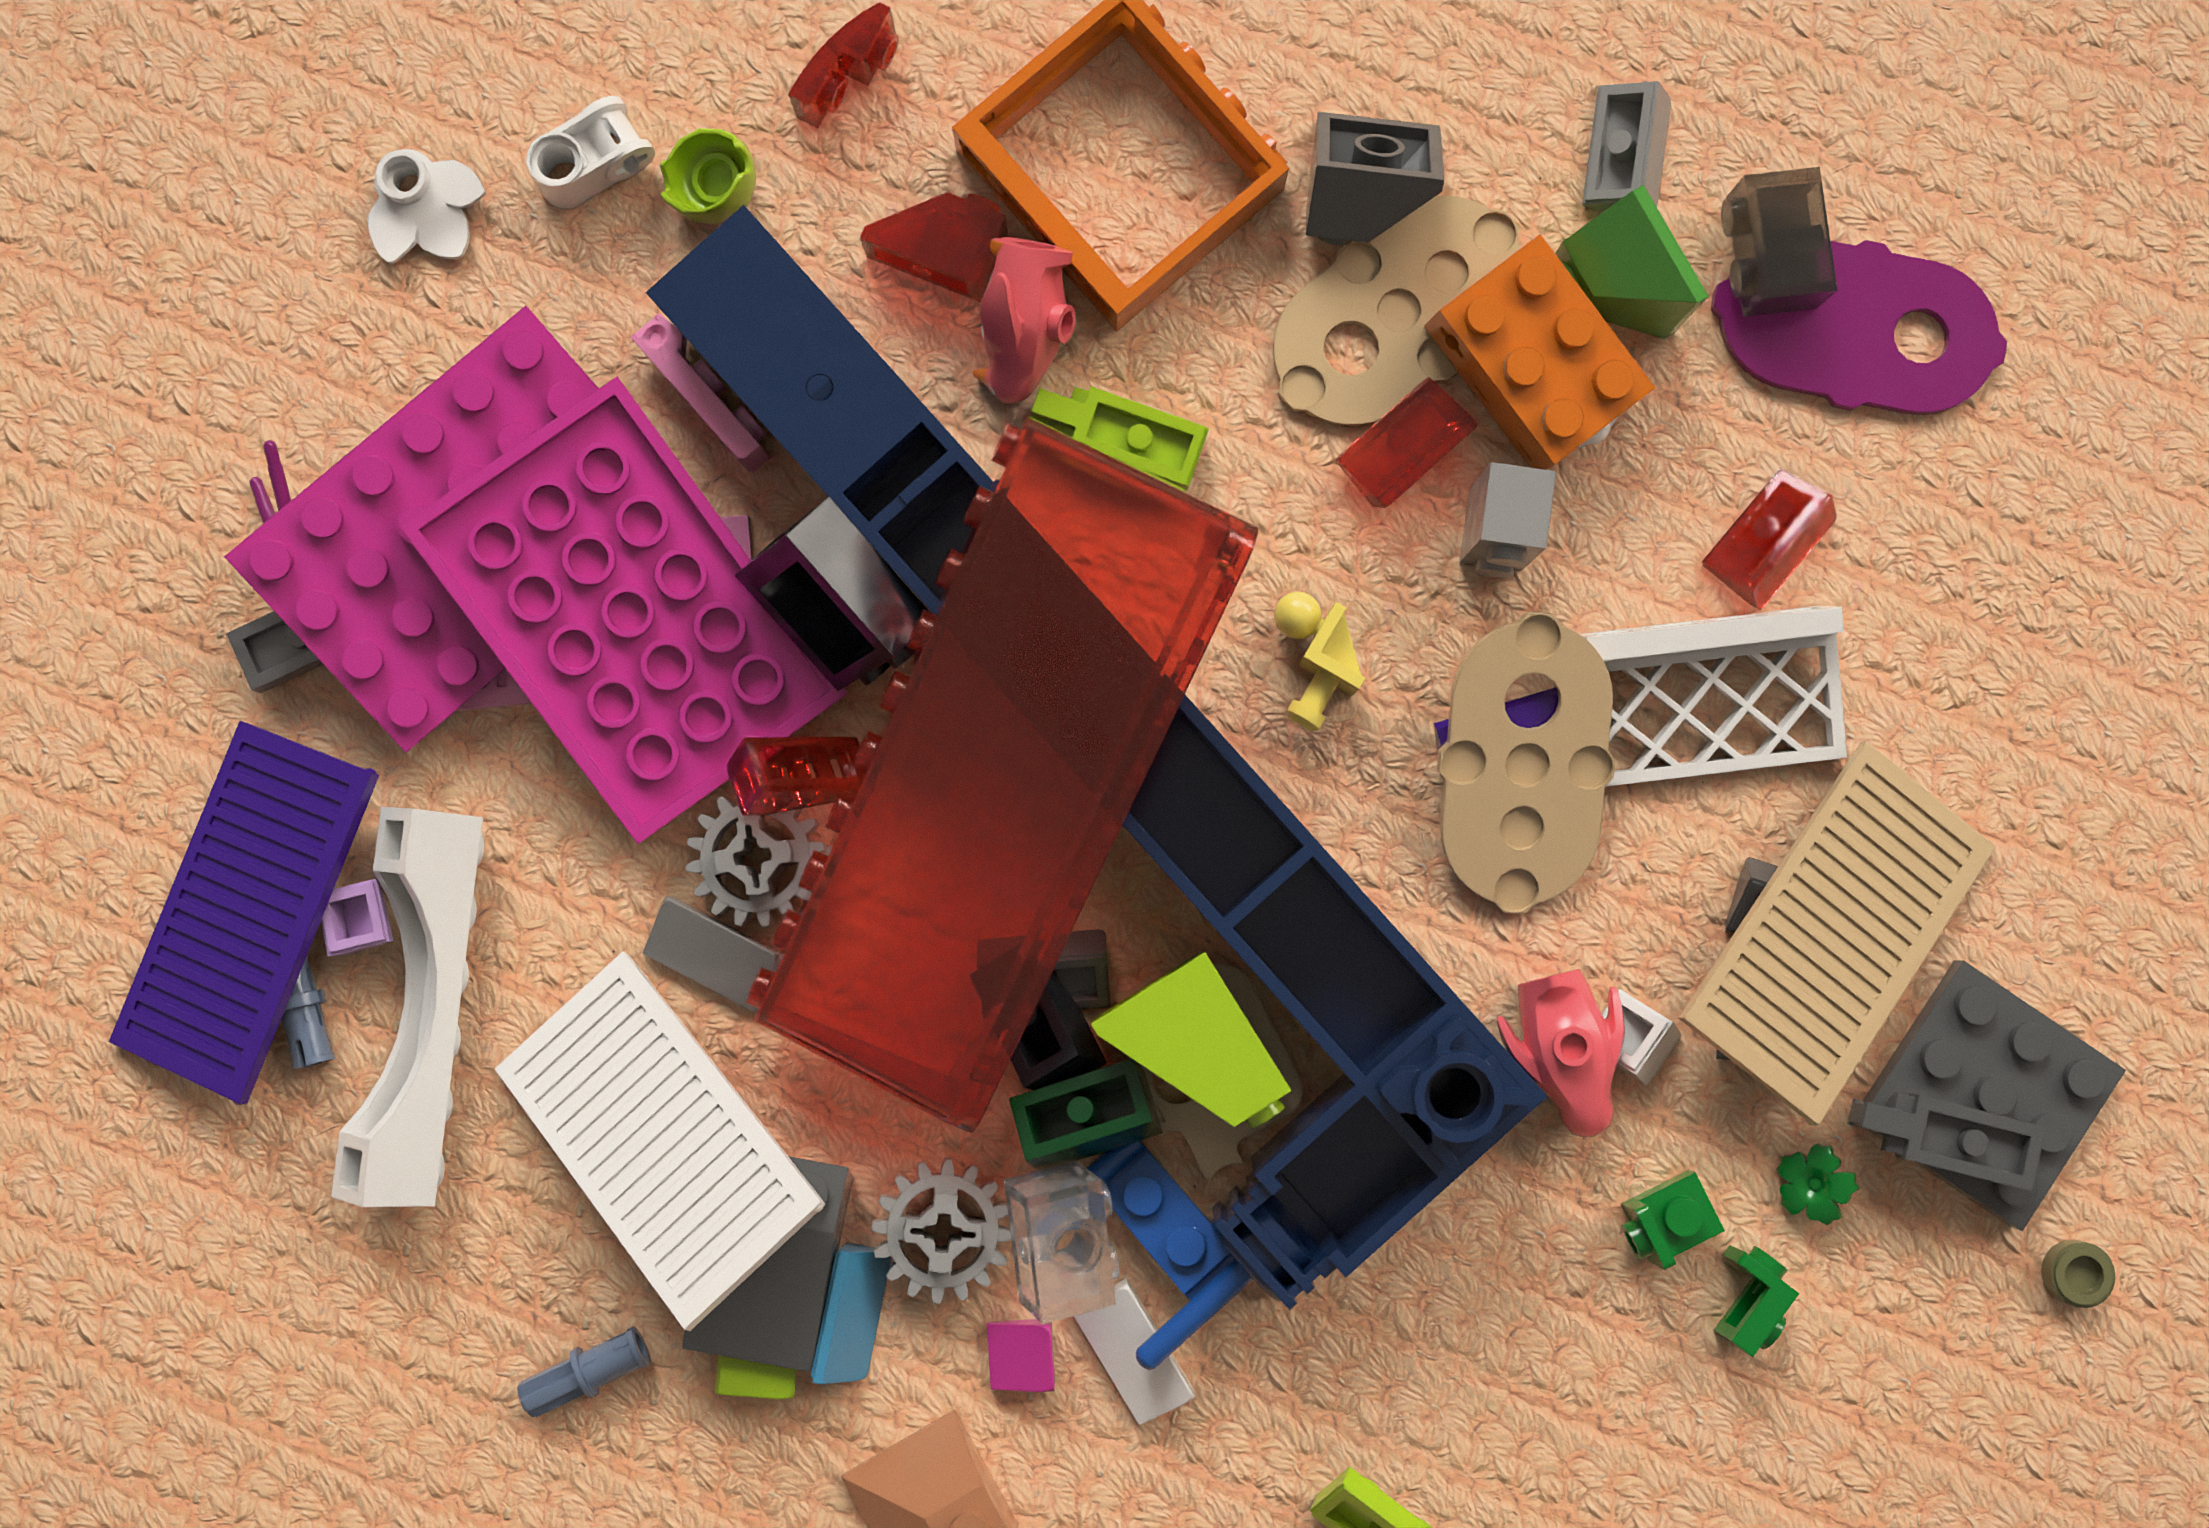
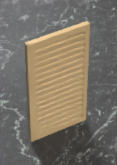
M1867 741L1860 743L1678 1019L1801 1115L1809 1125H1820L1996 846Z

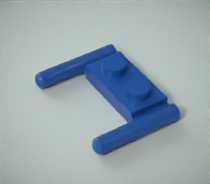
M1137 1141L1101 1154L1030 1218L1029 1228L1036 1237L1045 1239L1098 1192L1164 1272L1190 1300L1137 1348L1136 1359L1139 1365L1144 1369L1153 1370L1253 1279L1223 1245L1209 1219L1147 1149L1144 1143Z

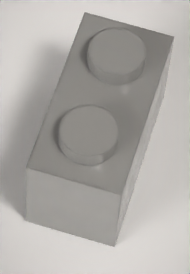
M1490 462L1469 489L1459 562L1475 564V572L1480 575L1509 578L1513 577L1514 570L1522 571L1539 556L1547 546L1556 471Z

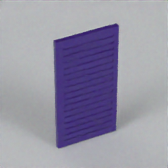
M239 721L111 1034L109 1043L232 1100L236 1105L248 1103L379 778V774L371 768L363 769L252 724Z

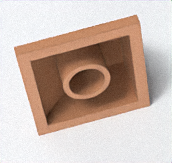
M955 1409L841 1476L869 1528H1018L1019 1523Z

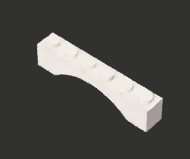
M381 807L373 872L389 899L401 934L405 961L404 1006L397 1039L381 1077L361 1108L339 1131L332 1198L360 1207L435 1206L437 1187L441 1184L445 1171V1162L442 1155L445 1122L449 1119L453 1107L450 1081L453 1058L458 1053L461 1042L458 1016L461 994L467 986L469 977L466 952L469 930L475 922L477 912L476 901L473 895L477 866L480 864L484 854V838L481 833L483 817L412 808Z

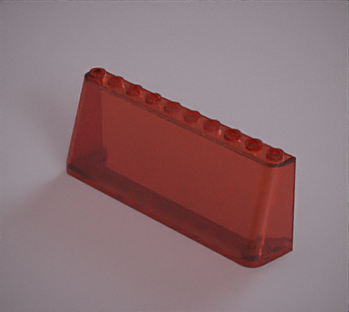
M1024 415L1019 428L1007 423L991 458V461L1001 465L991 489L988 490L979 486L971 500L963 520V524L973 528L962 552L951 548L942 564L935 581V586L944 589V593L934 614L923 609L913 628L907 647L917 651L906 675L895 670L888 683L879 707L889 711V714L879 735L867 731L852 765V768L862 772L852 795L843 791L839 792L825 824L826 828L835 831L825 854L813 850L798 884V887L808 890L798 913L788 908L786 909L772 941L773 946L781 949L772 971L760 967L745 1001L746 1004L755 1007L752 1021L939 1120L969 1133H973L989 1106L1248 563L1258 536V526L1243 516L1027 415Z

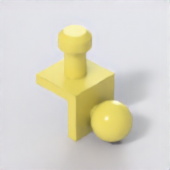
M1292 592L1283 596L1278 601L1274 610V621L1278 630L1289 638L1303 639L1310 635L1314 636L1298 665L1315 675L1300 701L1292 700L1286 712L1291 723L1307 732H1314L1320 730L1326 718L1322 715V712L1336 688L1353 696L1360 689L1366 678L1361 675L1344 614L1347 608L1335 602L1325 619H1322L1321 608L1315 598L1304 592Z

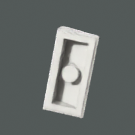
M1127 1277L1072 1311L1074 1318L1139 1425L1182 1406L1195 1398L1194 1388L1173 1353L1153 1370L1144 1369L1137 1362V1348L1158 1329Z

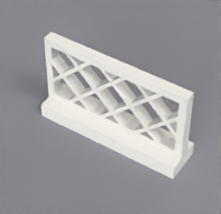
M1812 606L1580 634L1600 654L1608 672L1622 670L1640 685L1618 713L1612 709L1609 741L1622 728L1645 746L1646 749L1630 769L1615 770L1614 778L1607 786L1847 758L1836 633L1844 632L1842 607ZM1818 647L1821 672L1805 690L1782 672L1781 669L1798 649ZM1781 651L1772 663L1760 654ZM1747 655L1765 671L1742 698L1718 677L1735 656ZM1718 659L1710 668V670L1706 669L1703 665H1701L1698 662L1702 660ZM1685 663L1702 677L1701 681L1681 705L1677 704L1655 686L1672 664ZM1656 666L1647 678L1635 670V668ZM1774 678L1799 697L1778 725L1774 724L1752 706ZM1711 686L1715 687L1737 705L1715 733L1690 714L1691 710ZM1821 690L1823 694V704L1816 699V696L1820 693ZM1648 693L1652 694L1674 712L1652 741L1626 721ZM1808 706L1825 719L1827 745L1804 748L1787 734ZM1747 713L1767 729L1770 735L1754 754L1741 755L1724 740ZM1684 720L1709 741L1692 761L1679 763L1662 750L1661 747ZM1780 741L1790 748V750L1772 752ZM1717 748L1729 756L1709 759ZM1655 755L1666 763L1665 765L1646 767Z

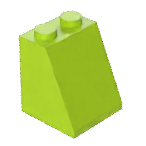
M1198 952L1099 1014L1091 1021V1026L1099 1037L1233 1127L1245 1120L1251 1129L1265 1123L1285 1108L1280 1098L1292 1091L1205 952Z

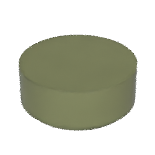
M2080 1240L2061 1241L2050 1248L2042 1262L2041 1274L2046 1289L2057 1300L2074 1307L2091 1308L2097 1306L2109 1297L2114 1288L2116 1276L2112 1260L2104 1250L2096 1245Z

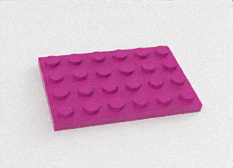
M526 305L224 556L405 752L410 751L506 668L399 526L599 389Z
M618 376L399 526L637 844L641 843L848 694L844 688L837 691L735 577V574L751 561Z

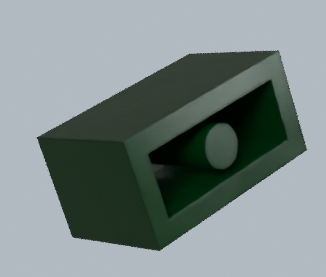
M1133 1059L1009 1098L1025 1160L1039 1172L1163 1134L1146 1074Z

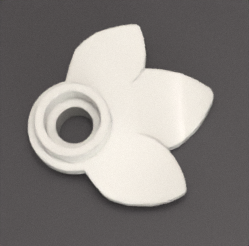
M410 149L395 150L386 154L378 163L374 177L375 188L379 198L373 205L367 218L369 234L379 255L389 264H394L418 244L424 251L439 258L452 260L462 258L467 250L470 239L468 220L462 209L472 206L485 196L486 192L479 178L469 167L455 160L431 162L424 154ZM408 175L418 176V182L411 190L407 192L400 191V183L403 178Z

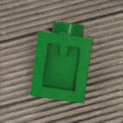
M1687 1170L1621 1203L1629 1219L1621 1227L1634 1254L1639 1260L1648 1257L1651 1263L1663 1270L1676 1265L1674 1256L1725 1231L1696 1172Z

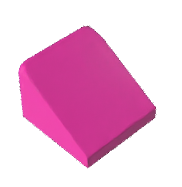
M1051 1318L987 1322L991 1390L1055 1391Z

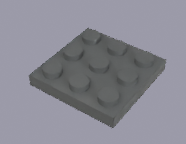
M1954 960L1863 1101L1890 1107L1893 1092L1905 1095L1914 1093L2046 1127L2032 1192L1916 1162L2011 1228L2023 1231L2126 1069L1964 960ZM1869 1130L1883 1140L1884 1133Z

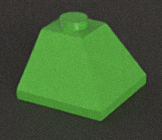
M1644 185L1628 193L1565 239L1555 252L1608 323L1666 338L1674 334L1709 297Z

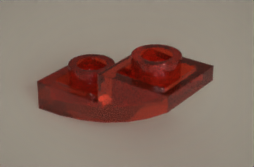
M879 2L861 12L829 38L812 57L788 93L796 118L819 128L827 111L835 113L840 107L848 88V78L846 76L869 86L878 68L883 71L887 69L899 43V36L896 35L891 7Z

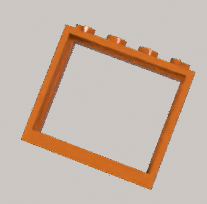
M1103 0L952 126L955 147L958 153L1037 242L1052 244L1073 252L1071 264L1063 267V272L1116 332L1278 196L1285 188L1289 167L1286 165L1288 162L1276 149L1277 141L1269 134L1264 133L1260 136L1246 121V110L1237 96L1228 88L1223 87L1219 90L1204 74L1206 67L1195 49L1185 41L1178 44L1163 28L1165 21L1154 4L1149 7L1143 0ZM1120 35L1126 39L1253 182L1129 288L1124 285L996 140Z

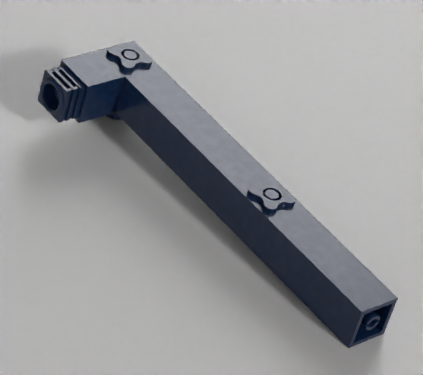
M744 205L645 292L1344 1072L1342 1076L1251 1156L1253 1171L1246 1176L1247 1184L1241 1190L1235 1186L1229 1191V1201L1224 1205L1221 1201H1218L1212 1207L1213 1218L1211 1224L1218 1238L1245 1272L1270 1297L1276 1301H1282L1289 1310L1298 1304L1296 1296L1304 1290L1309 1294L1315 1288L1313 1281L1319 1275L1326 1278L1335 1269H1338L1346 1278L1548 1096Z

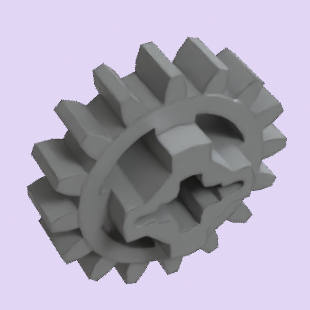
M745 788L741 790V805L735 806L729 799L722 796L717 799L718 808L721 812L717 819L703 814L698 817V821L707 832L704 838H688L687 845L700 851V860L688 863L686 871L703 874L705 881L700 883L694 890L697 897H705L712 894L717 897L713 903L711 913L716 916H722L732 907L735 909V925L746 926L751 919L752 913L755 912L761 926L770 927L773 926L774 910L779 909L788 919H793L798 916L793 900L797 897L808 901L815 900L817 896L807 886L810 877L826 878L827 871L813 864L814 856L827 852L828 846L825 843L811 842L809 835L814 833L820 826L816 819L811 818L799 822L797 819L803 807L802 803L793 799L781 809L779 808L780 792L768 789L762 803H758L754 791ZM765 816L774 817L785 824L795 839L780 841L770 834ZM736 823L737 835L726 849L717 851L725 832ZM756 840L760 848L771 850L772 853L771 860L761 864V874L759 875L756 868L744 865V856L753 853ZM798 865L791 883L781 893L776 895L778 893L777 881L786 868ZM734 875L744 882L746 895H749L750 901L732 893L725 886L720 876Z
M945 1157L940 1172L931 1173L929 1166L922 1160L918 1162V1179L911 1182L901 1173L894 1177L897 1188L900 1190L897 1197L887 1194L880 1195L878 1203L885 1210L889 1211L888 1218L872 1220V1230L880 1234H887V1240L874 1248V1254L876 1258L893 1257L894 1262L886 1272V1277L890 1282L900 1278L903 1274L910 1278L907 1295L914 1297L922 1286L925 1285L931 1287L933 1303L940 1304L944 1296V1289L954 1287L957 1296L962 1301L968 1299L966 1282L974 1278L984 1287H988L991 1284L985 1270L989 1262L994 1265L1005 1266L1007 1262L1006 1256L996 1248L997 1242L1013 1240V1231L1010 1228L998 1225V1219L1005 1217L1011 1210L1008 1202L991 1203L990 1198L999 1187L994 1179L985 1182L980 1187L975 1183L978 1172L976 1165L971 1163L962 1175L954 1174L952 1159ZM934 1187L933 1200L920 1212H906V1214H902L907 1204L916 1195ZM958 1189L968 1193L977 1201L983 1210L985 1219L967 1217L957 1205ZM945 1213L950 1215L952 1226L962 1228V1231L959 1234H950L947 1238V1245L939 1246L935 1245L933 1234L923 1232L925 1225H935L938 1220V1214ZM899 1240H903L905 1243H917L928 1256L927 1270L920 1268L907 1257ZM982 1246L971 1262L958 1270L952 1271V1260L967 1247Z

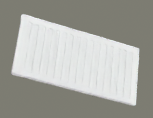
M624 951L495 1068L498 1075L684 1330L691 1331L826 1205L634 960Z

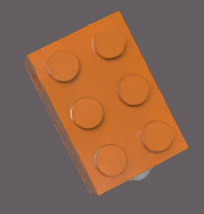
M1541 234L1441 308L1424 325L1425 329L1530 468L1547 470L1575 449L1587 444L1600 443L1608 436L1611 426L1622 413L1655 389V386Z

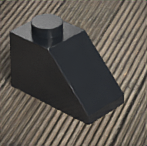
M1021 942L970 974L1024 1088L1036 1090L1095 1071L1107 1064L1080 1007L1029 943Z

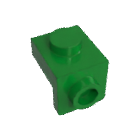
M1729 1245L1722 1256L1751 1277V1279L1714 1328V1331L1735 1347L1754 1357L1760 1348L1767 1349L1779 1338L1786 1325V1318L1783 1316L1800 1293L1781 1280L1788 1270L1766 1252L1754 1246L1749 1254Z

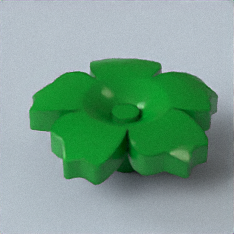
M1813 1145L1808 1153V1157L1802 1152H1797L1792 1156L1785 1155L1777 1167L1779 1175L1789 1182L1783 1184L1779 1189L1782 1195L1781 1205L1791 1215L1798 1214L1807 1208L1806 1215L1810 1220H1818L1825 1225H1829L1842 1217L1838 1203H1848L1851 1200L1852 1194L1859 1190V1186L1856 1183V1174L1845 1171L1834 1173L1839 1169L1842 1161L1834 1154L1831 1145Z

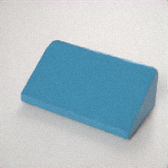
M849 1242L842 1245L836 1252L810 1377L813 1378L812 1383L823 1385L859 1381L868 1374L887 1282L886 1272L890 1267L891 1256L876 1258L874 1247Z

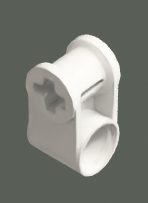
M608 96L591 103L579 115L552 131L539 136L531 143L527 152L526 164L543 197L551 205L561 209H573L581 206L587 200L617 182L635 176L652 162L655 156V149L647 139H640L626 117L627 106L619 96ZM613 134L619 143L616 144L610 135ZM561 163L575 164L572 172L567 177L562 179L548 178L551 169Z

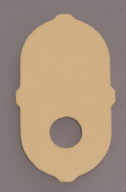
M1435 196L1370 242L1352 241L1349 244H1345L1337 251L1335 263L1302 288L1290 300L1278 321L1273 341V360L1280 382L1278 391L1280 399L1292 412L1306 413L1321 422L1340 427H1362L1378 423L1394 415L1433 383L1445 384L1458 374V371L1425 329L1424 325L1441 308L1521 249L1518 243V225L1505 211L1491 210L1476 201L1463 197ZM1354 324L1361 326L1372 334L1377 343L1378 355L1376 362L1369 370L1357 375H1346L1336 371L1329 365L1324 354V342L1330 332L1341 325Z
M1525 612L1516 622L1501 626L1485 635L1465 655L1452 684L1447 741L1438 750L1437 770L1444 778L1440 834L1447 861L1455 874L1468 888L1483 898L1495 902L1505 913H1527L1535 904L1558 896L1580 879L1596 853L1601 833L1605 787L1614 778L1615 758L1608 750L1613 691L1606 664L1588 640L1577 632L1560 625L1552 614L1544 612ZM1538 673L1546 675L1553 681L1558 692V704L1555 713L1547 722L1539 727L1525 728L1515 725L1511 722L1505 711L1504 700L1507 689L1514 680L1525 674Z

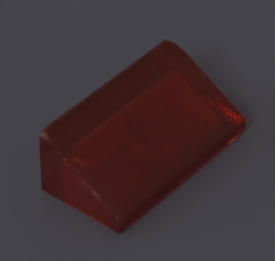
M1426 377L1334 460L1372 507L1386 508L1468 436L1478 424L1430 377Z
M1779 468L1703 559V567L1748 604L1761 610L1835 522L1837 513L1833 496Z

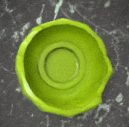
M698 128L677 141L667 159L663 160L660 164L665 191L661 192V197L668 205L695 223L722 224L742 205L747 207L755 190V166L747 145L724 129Z

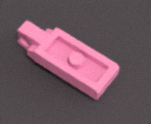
M658 313L637 333L632 335L631 338L748 472L752 471L754 473L770 459L758 443L766 436V433L742 406L735 412H730L717 397L726 388L701 359L692 367L689 365V361L686 358L687 339L676 326Z

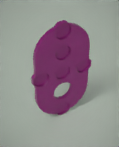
M1786 236L1773 239L1750 251L1734 267L1728 278L1714 288L1711 310L1719 320L1724 343L1733 359L1745 372L1760 382L1775 388L1823 397L1834 408L1851 411L1863 405L1911 415H1929L1943 412L1959 405L1975 394L1988 379L1992 370L2004 363L2007 341L1999 331L1998 321L1991 302L1983 290L1970 277L1956 268L1940 262L1892 253L1884 243L1865 240L1855 246L1808 236ZM1911 312H1922L1932 316L1941 325L1944 332L1945 345L1941 355L1936 360L1929 363H1917L1907 359L1898 350L1894 340V330L1898 320L1903 315Z

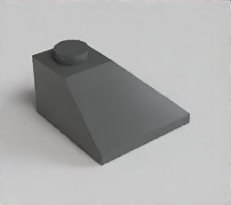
M1318 112L1306 206V236H1315L1323 242L1334 245H1345L1352 241L1368 243L1440 194L1444 185L1440 126Z

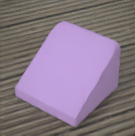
M377 878L333 890L321 919L328 957L346 956L393 942L383 890Z

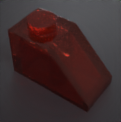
M946 192L864 226L860 240L866 258L981 303L995 266V257L990 251L991 240L1008 237L1006 215L999 213V206L991 200L972 193H968L965 195V198H961Z

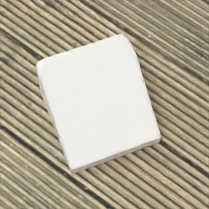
M1620 989L1618 993L1624 1013L1625 1038L1617 1066L1637 1081L1647 1085L1679 1041L1681 1032L1672 1021ZM1608 1007L1602 1014L1604 1019L1607 1017Z

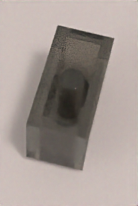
M1820 167L1744 175L1726 196L1721 208L1722 229L1726 237H1732L1735 260L1732 261L1730 267L1731 291L1735 298H1741L1743 317L1817 309L1838 290Z

